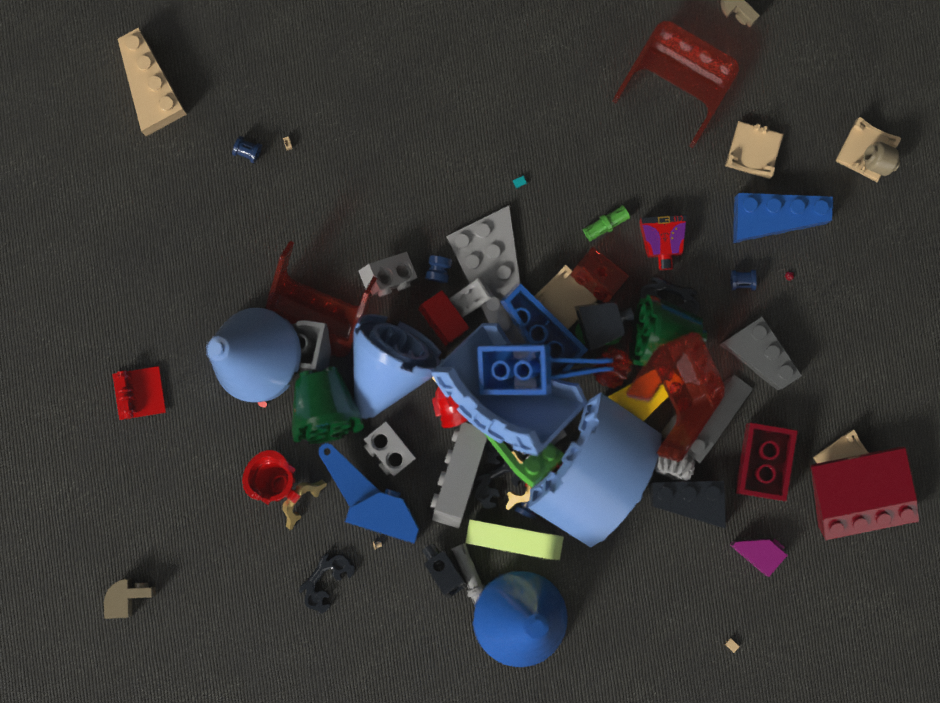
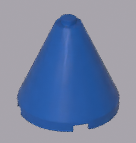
M512 571L499 575L484 587L474 605L473 629L480 646L493 659L508 666L528 667L546 660L557 650L566 632L567 609L562 595L549 580L532 572Z

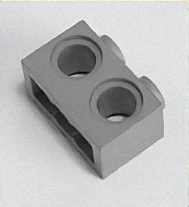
M407 252L370 263L358 271L369 297L378 294L379 298L392 293L391 289L395 288L398 291L404 290L411 286V281L418 278Z
M387 422L383 423L364 439L367 443L364 448L372 457L377 455L381 460L379 466L386 475L390 473L393 476L397 475L416 459ZM378 435H385L388 442L384 448H378L374 443ZM393 453H399L402 456V463L397 467L392 466L389 462V457Z

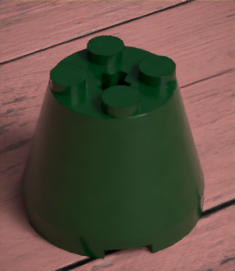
M647 295L646 299L641 298L634 312V320L631 323V327L634 328L632 332L633 343H629V357L632 364L640 366L697 363L700 346L705 344L707 339V331L703 330V318L657 296Z
M328 367L323 369L322 372L316 373L312 370L300 373V378L295 381L292 435L295 442H301V439L307 440L309 444L343 439V436L352 430L353 433H358L364 428L359 409L342 374L337 371V367Z

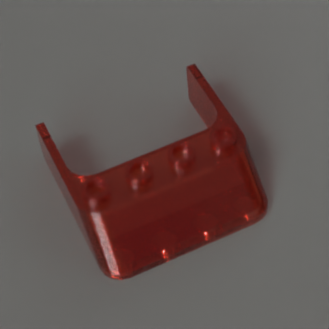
M663 21L654 29L614 96L613 102L617 104L637 71L646 69L701 100L707 107V116L689 147L693 148L737 76L739 65L731 56L673 22Z
M289 241L280 255L265 309L275 311V313L286 318L291 324L303 320L327 324L331 355L345 357L350 352L354 343V327L358 319L366 314L378 278L372 277L364 292L360 306L346 303L297 282L288 275L287 266L294 246V242Z
M695 332L658 346L626 391V395L629 398L651 402L661 386H664L676 410L677 419L674 427L658 449L657 454L659 457L677 462L683 460L722 401L725 393L723 381L703 338L699 333Z

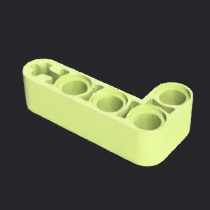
M469 520L465 543L540 558L560 560L564 536Z

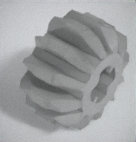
M663 448L659 452L654 469L657 474L669 480L687 482L694 473L696 462L694 458L680 450Z

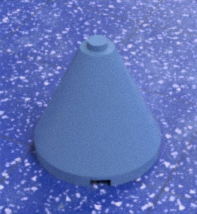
M248 308L237 312L222 325L207 345V354L221 386L233 397L247 402H266L284 393L289 388V382L294 373H298L301 361L300 342L294 327L286 318L281 317L275 311L264 308Z
M377 314L361 316L354 327V401L362 418L365 419L375 417L433 377L431 371L444 360H439L441 351L424 334L399 321L397 326L386 323L387 316Z

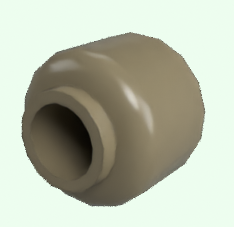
M877 142L868 146L865 150L863 160L868 170L882 176H887L898 169L900 159L899 152L895 147L883 142Z

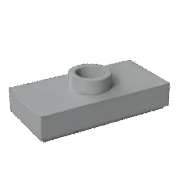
M480 277L449 298V300L462 318H464L494 296L483 278Z

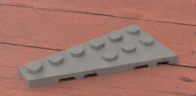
M507 206L446 236L469 284L482 277L494 297L481 306L488 322L499 323L512 344L526 343L500 302L516 284H520L510 208Z

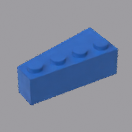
M738 193L734 197L733 243L827 224L832 221L833 197Z
M521 283L516 284L500 301L526 343L550 345L551 357L581 358L588 350ZM551 362V372L570 370L575 363Z

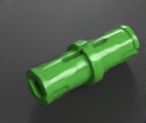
M621 206L606 216H600V219L595 223L583 228V232L591 242L598 236L613 231L614 227L630 219V215L626 208Z

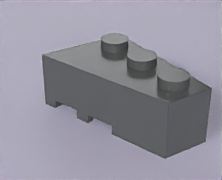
M763 317L719 344L776 390L783 389L801 377V374Z

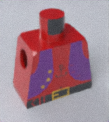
M686 215L641 218L639 225L647 257H658L659 270L673 269L672 256H680L683 253Z

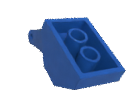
M539 343L478 346L479 395L551 394V380L596 372L614 371V367L605 366L551 372V362L612 363L613 358L551 357L550 345Z
M325 443L321 445L319 455L350 507L345 522L415 543L420 528L405 499L400 498L401 493L386 489L385 493L381 492L332 444ZM329 448L331 451L329 455H326L324 453L325 449Z

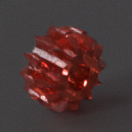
M609 347L607 351L603 350L602 355L597 358H613V362L595 363L593 366H612L614 371L596 372L593 375L599 384L615 389L618 385L622 386L624 379H628L627 374L631 372L629 367L632 361L626 352Z

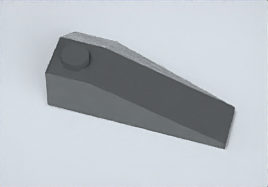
M306 320L291 324L298 335L301 347L299 370H312L316 373L328 368L331 346L327 324Z
M736 375L731 376L673 416L661 432V437L681 452L687 453L694 458L696 464L701 463L753 388Z

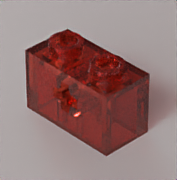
M594 247L588 251L570 274L579 285L584 286L593 293L595 298L603 302H609L629 277V275Z

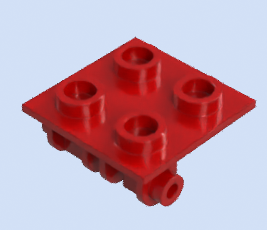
M159 366L133 371H119L112 374L119 420L166 413Z

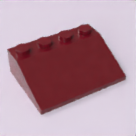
M904 446L811 465L818 528L825 540L919 522L917 499Z

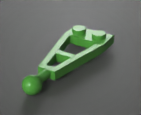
M485 434L514 473L531 488L563 463L561 459L564 454L551 442L539 455L532 454L520 463L504 442L499 443Z

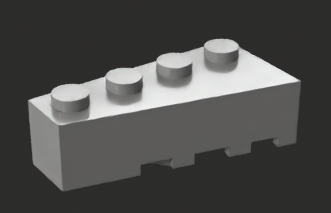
M464 422L460 428H455L451 441L456 443L453 450H448L445 463L449 465L446 472H441L438 485L442 486L440 494L435 493L431 503V507L435 508L433 521L458 529L487 439L485 434L472 424Z

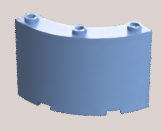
M482 323L431 371V374L444 395L453 398L459 405L457 410L476 428L499 443L506 441L512 444L513 449L539 455L587 404L583 391L578 383L554 379L551 380L552 393L547 395H479L478 346L512 344L499 323Z
M599 393L588 400L584 406L581 422L578 430L581 431L576 443H571L562 457V466L556 473L551 471L541 482L531 488L529 509L589 547L604 541L626 518L635 504L642 499L643 492L652 476L659 452L661 451L662 434L603 393Z

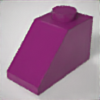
M769 539L732 541L730 544L732 548L767 577H770L787 557V554L783 552L785 547L775 539L773 541Z

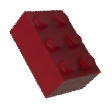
M755 423L746 424L735 490L736 494L787 501L797 436L796 430Z

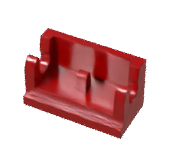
M443 290L422 303L418 309L445 347L470 328Z

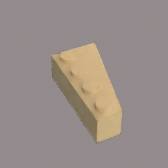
M139 28L118 38L141 132L148 136L185 116L186 112Z

